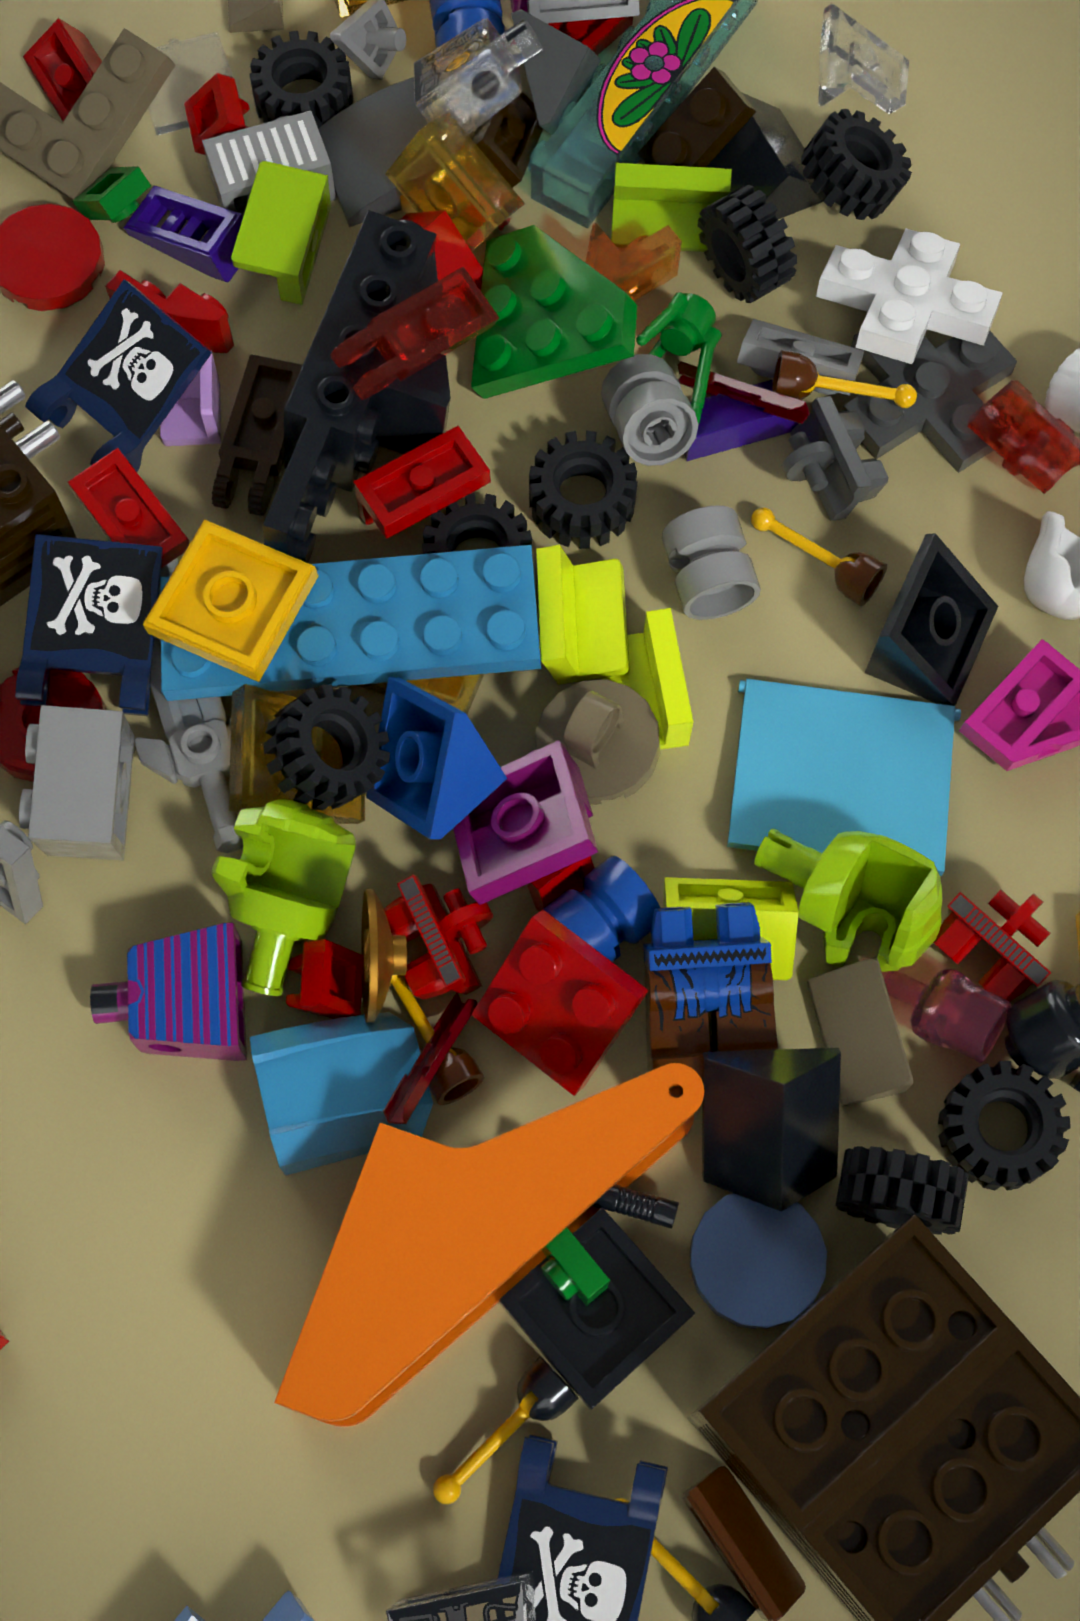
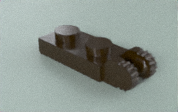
M253 354L249 356L218 453L221 461L216 473V479H214L211 499L212 504H214L213 506L229 508L235 495L239 469L255 472L252 486L248 493V512L258 516L265 515L273 494L275 476L279 477L284 462V408L302 368V364Z

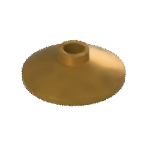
M364 889L361 954L364 955L363 1011L365 1022L367 1023L375 1022L388 994L392 975H406L407 944L405 935H392L386 913L374 889Z

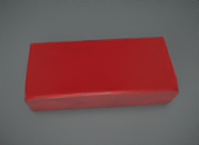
M60 18L48 28L23 56L63 122L102 63L87 37Z

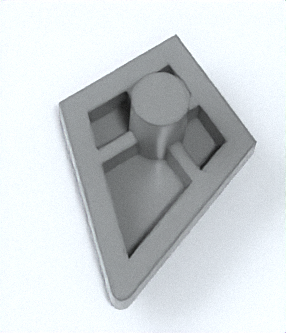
M368 0L330 34V39L365 74L377 80H382L396 52L403 51L406 46V33L404 29L397 27L385 0Z

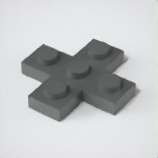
M991 331L988 333L984 346L953 337L935 348L924 336L913 364L864 350L862 362L880 382L877 385L897 388L902 384H909L917 392L916 402L909 408L897 406L894 400L859 395L843 406L842 411L858 412L865 427V439L861 443L875 459H878L922 431L959 473L1004 444L1009 431L982 402L978 395L1011 375L1017 360ZM859 332L853 337L851 345L853 348H856Z

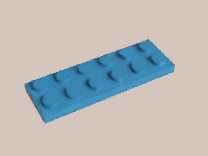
M522 545L311 564L316 567L319 577L260 682L161 640V692L167 701L319 688L322 685L337 687L388 682V677H400L407 681L541 669L532 546ZM171 576L160 577L161 592Z

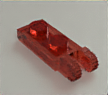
M462 267L372 318L365 329L339 344L331 352L330 357L340 368L355 362L372 347L376 346L387 362L377 369L366 372L353 387L359 398L364 400L383 390L397 378L400 381L406 379L492 328L498 321L499 316L466 269Z

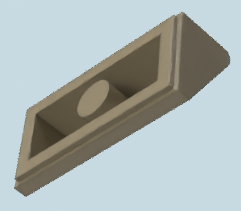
M876 957L865 959L808 979L807 985L825 1048H839L841 1052V1106L844 1107L905 1093L913 1085V1077L878 959Z

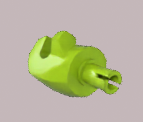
M288 799L271 801L266 803L264 807L242 809L234 825L235 833L241 836L243 840L241 858L238 860L219 856L216 858L212 870V877L228 897L230 916L235 920L250 925L252 929L256 930L245 977L242 979L241 986L250 991L270 996H282L284 989L282 987L294 942L301 941L302 939L323 940L328 934L340 905L356 848V839L353 833L336 824L333 817L312 810L306 804Z

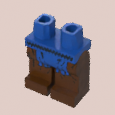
M741 902L715 905L717 939L694 941L692 909L690 907L654 909L651 943L643 944L645 988L649 990L645 996L647 1072L666 1064L681 1063L694 1069L703 1082V1052H710L708 1012H711L713 1052L778 1050L774 1011V986L771 969V943L760 936V927L752 903Z

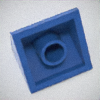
M388 677L381 714L383 721L380 722L378 733L385 731L388 733L389 742L379 747V750L390 752L389 763L381 767L385 771L384 776L380 781L373 784L374 787L367 791L366 798L428 839H442L508 778L465 712L400 677Z

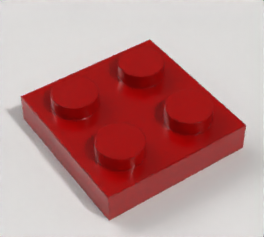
M542 909L531 917L471 1015L575 1096L585 1087L649 990Z

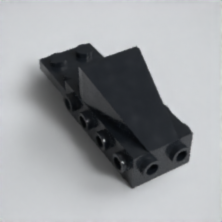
M368 210L284 408V469L286 471L263 523V542L268 547L306 563L310 560L316 541V534L311 533L316 516L326 517L328 515L337 487L352 492L354 488L353 481L357 480L359 473L368 474L371 472L379 446L405 454L446 432L451 396L435 258L437 234L424 230L420 225L412 221L396 220Z

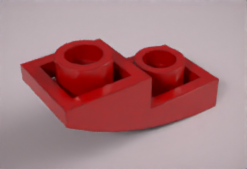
M121 270L105 285L110 299L123 280L130 282L210 351L212 350V353H228L234 346L228 322L229 315L223 305L209 294L203 293L198 295L180 283L166 298L163 292L151 282L143 280L140 283Z

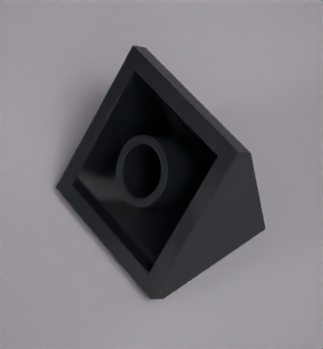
M742 93L757 112L706 168L732 169L730 193L747 185L753 186L755 192L761 190L766 194V204L772 201L778 208L775 214L778 220L823 202L827 196L823 192L815 194L810 188L815 180L805 179L802 171L806 166L801 164V156L804 154L803 150L805 148L782 111L775 106Z
M936 533L925 534L881 631L865 673L936 704L956 706L999 606Z
M839 1048L703 1052V1181L782 1212L836 1178L838 1170L841 1052Z

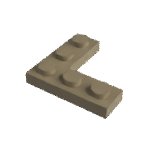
M124 28L63 123L0 82V151L74 200L109 169L176 65L166 54Z

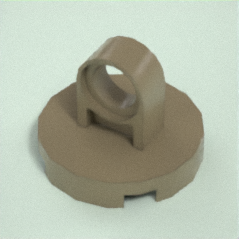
M607 679L581 681L560 691L543 709L535 730L536 749H541L558 740L561 741L580 769L590 805L602 804V800H613L622 795L626 798L635 794L653 775L661 753L658 721L648 702L629 686Z

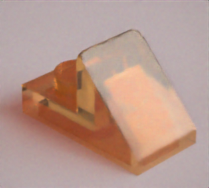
M594 223L592 225L585 263L625 291L633 301H636L678 276L682 241L670 226L667 225L650 236L643 235L636 238L627 246L625 251L620 252L600 226Z

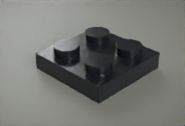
M603 1207L573 1233L610 1279L609 1286L603 1293L587 1306H585L577 1294L566 1301L540 1268L548 1261L546 1257L499 1299L501 1306L590 1410L598 1405L695 1315L693 1309Z

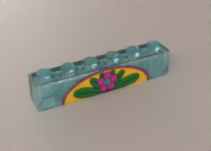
M650 0L645 16L636 28L633 26L627 28L620 39L616 54L607 65L602 63L596 68L589 81L587 91L578 103L572 101L565 108L554 134L548 141L542 140L534 148L528 164V171L531 173V199L588 229L614 194L616 163H638L641 159L637 154L639 150L686 99L756 6L758 0Z

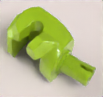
M774 828L768 832V837H764L758 848L754 865L775 875L777 874L804 889L799 905L798 917L823 930L826 963L843 967L848 959L854 940L863 931H873L882 939L877 957L882 972H897L901 967L912 966L936 940L941 927L942 886L940 875L933 861L912 848L883 835L862 831H847L837 834L825 851L821 853L793 840V838Z

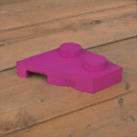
M1041 639L970 715L959 729V732L1006 771L1080 746V669L1045 640Z

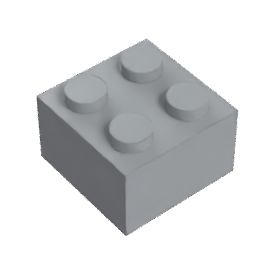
M41 705L39 724H29L26 735L25 756L27 763L35 764L33 789H23L19 806V825L21 829H29L28 838L47 856L124 861L135 736L123 711Z

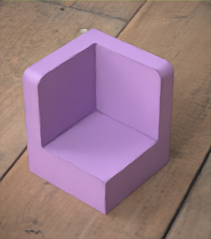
M213 354L207 359L160 425V436L165 446L221 444L220 380Z

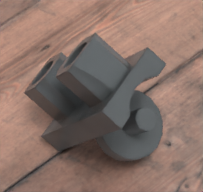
M831 396L817 397L811 404L812 411L803 424L799 423L790 432L789 442L794 451L784 460L782 467L788 480H807L812 491H817L830 521L842 520L847 518L859 502L875 498L888 483L889 477L881 460L874 458L861 460L857 453V447L865 439V427L858 412L838 411Z

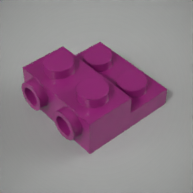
M560 740L541 749H536L526 756L502 766L501 769L508 779L453 828L468 892L479 905L598 853L589 818L593 816V812L580 769Z

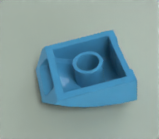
M379 1013L375 1022L366 1023L364 1015L303 1024L250 1037L251 1054L270 1138L279 1167L285 1176L368 1154L379 1123L422 1137L433 1106L429 1087H427L407 1124H388L383 1113L405 1074L409 1075L421 1054L414 1027L392 1013Z

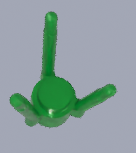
M677 292L667 308L637 336L636 342L638 345L644 346L661 333L659 340L649 352V354L662 358L667 350L678 356H686L699 348L701 349L691 399V406L696 413L699 424L704 407L714 349L722 334L718 329L712 327L716 321V314L707 300L692 293Z

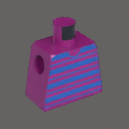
M233 922L222 923L134 945L127 952L128 981L92 984L90 1005L94 1023L128 1021L130 1040L140 1052L230 1061L247 1060L244 988L241 986L242 979H244L242 939Z

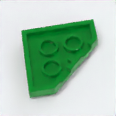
M535 225L486 240L471 388L483 399L634 357L638 305L625 291Z

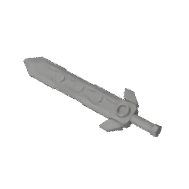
M177 558L161 569V577L172 575L179 563ZM161 583L159 587V595L161 594ZM155 637L151 668V688L164 732L170 745H166L164 740L137 737L134 742L139 760L142 765L173 784H176L178 782L177 779H179L184 785L189 787L201 786L215 832L213 839L216 850L230 853L242 849V837L238 836L234 831L237 815L225 778L236 773L240 768L239 762L241 759L243 761L249 759L262 728L254 702H249L230 718V725L227 727L228 720L220 697L167 701L161 692V639Z

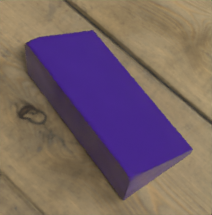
M773 379L754 384V386L772 391ZM722 394L705 398L696 439L689 450L684 453L686 461H691L790 433L799 423L763 412L765 408L753 406Z

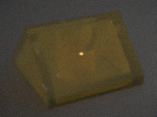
M450 112L421 128L385 173L417 212L446 210L472 253L525 205L524 201Z

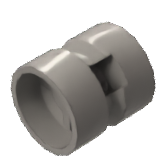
M636 354L634 357L621 360L610 369L602 384L601 397L610 420L617 429L618 436L626 453L638 463L653 466L672 462L687 452L696 439L698 421L693 407L682 392L677 377L665 360L652 354Z
M707 506L694 509L678 516L664 528L662 541L670 567L674 572L678 573L675 585L683 612L689 618L708 620L728 616L749 606L759 597L761 588L752 559L748 554L739 552L747 543L738 514L733 508Z

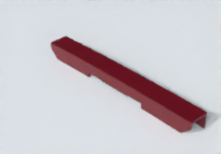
M680 361L677 365L679 374L682 375L678 379L679 383L694 388L697 366ZM710 371L706 391L708 394L717 396L719 393L753 406L765 408L763 410L765 413L803 424L810 415L806 401Z
M456 992L434 1026L433 1030L435 1033L416 1060L409 1075L405 1074L383 1110L388 1124H407L428 1085L445 1059L446 1054L478 1005L476 1000L468 999L466 1003H462L458 992Z

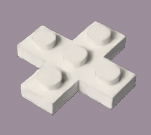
M906 228L892 260L873 256L865 250L849 249L836 245L820 277L816 297L867 312L859 331L856 348L913 364L927 329L984 346L1003 293L985 288L973 281H960L949 277L956 262L960 243L943 239L931 232H917Z

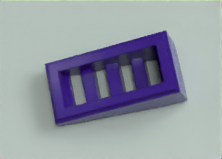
M154 185L123 227L129 236L212 278L229 282L239 269L233 266L231 255L243 219L241 213ZM167 210L171 211L160 228L156 227ZM208 230V232L205 234V236L203 237V239H202L201 241H199V240L202 238V236L204 235V233Z

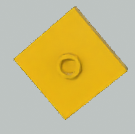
M204 519L145 619L143 626L147 633L260 682L319 575L316 567Z

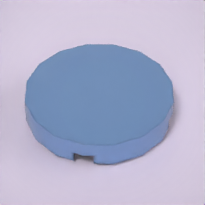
M734 1193L726 1195L704 1213L691 1239L690 1268L697 1293L714 1314L738 1327L768 1329L793 1321L814 1303L826 1277L827 1250L819 1226L798 1202L781 1212Z

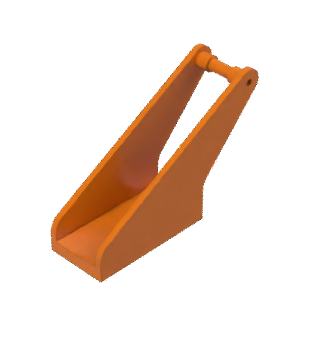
M666 1064L468 1148L449 1147L379 1123L274 1403L338 1427L358 1425L369 1419L496 1306L502 1296L546 1258L542 1249L565 1228H568L573 1234L601 1209L591 1205L615 1184L628 1188L687 1136L693 1125L694 1114L699 1110L704 1098V1085L699 1074L685 1064Z

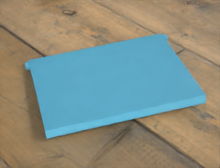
M747 678L746 681H739L738 692L744 693L727 847L758 851L764 837H768V832L774 828L793 838V840L823 853L837 834L847 831H862L883 835L912 848L933 861L939 875H943L945 872L954 721L960 720L961 709L951 705Z

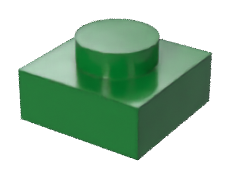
M139 166L111 167L72 202L78 211L89 218V220H109L111 223H116L131 215L138 208L139 203L136 199L150 188L151 184Z
M565 1228L542 1249L548 1261L540 1268L566 1301L577 1294L585 1306H587L608 1288L610 1279L568 1228Z

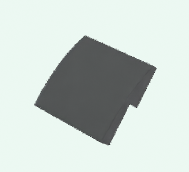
M414 77L395 83L357 101L332 117L318 129L331 162L335 193L349 227L363 223L368 210L384 216L402 210L401 195L453 178L451 162L424 99L422 98L415 103Z

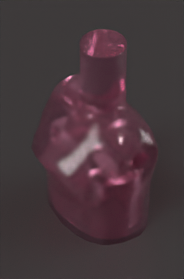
M941 970L928 985L899 971H889L884 978L889 996L914 1007L910 1024L912 1031L919 1038L939 1047L955 1050L979 1063H982L987 1058L1006 1025L1007 1013L1011 1008V1002L977 986L957 970Z

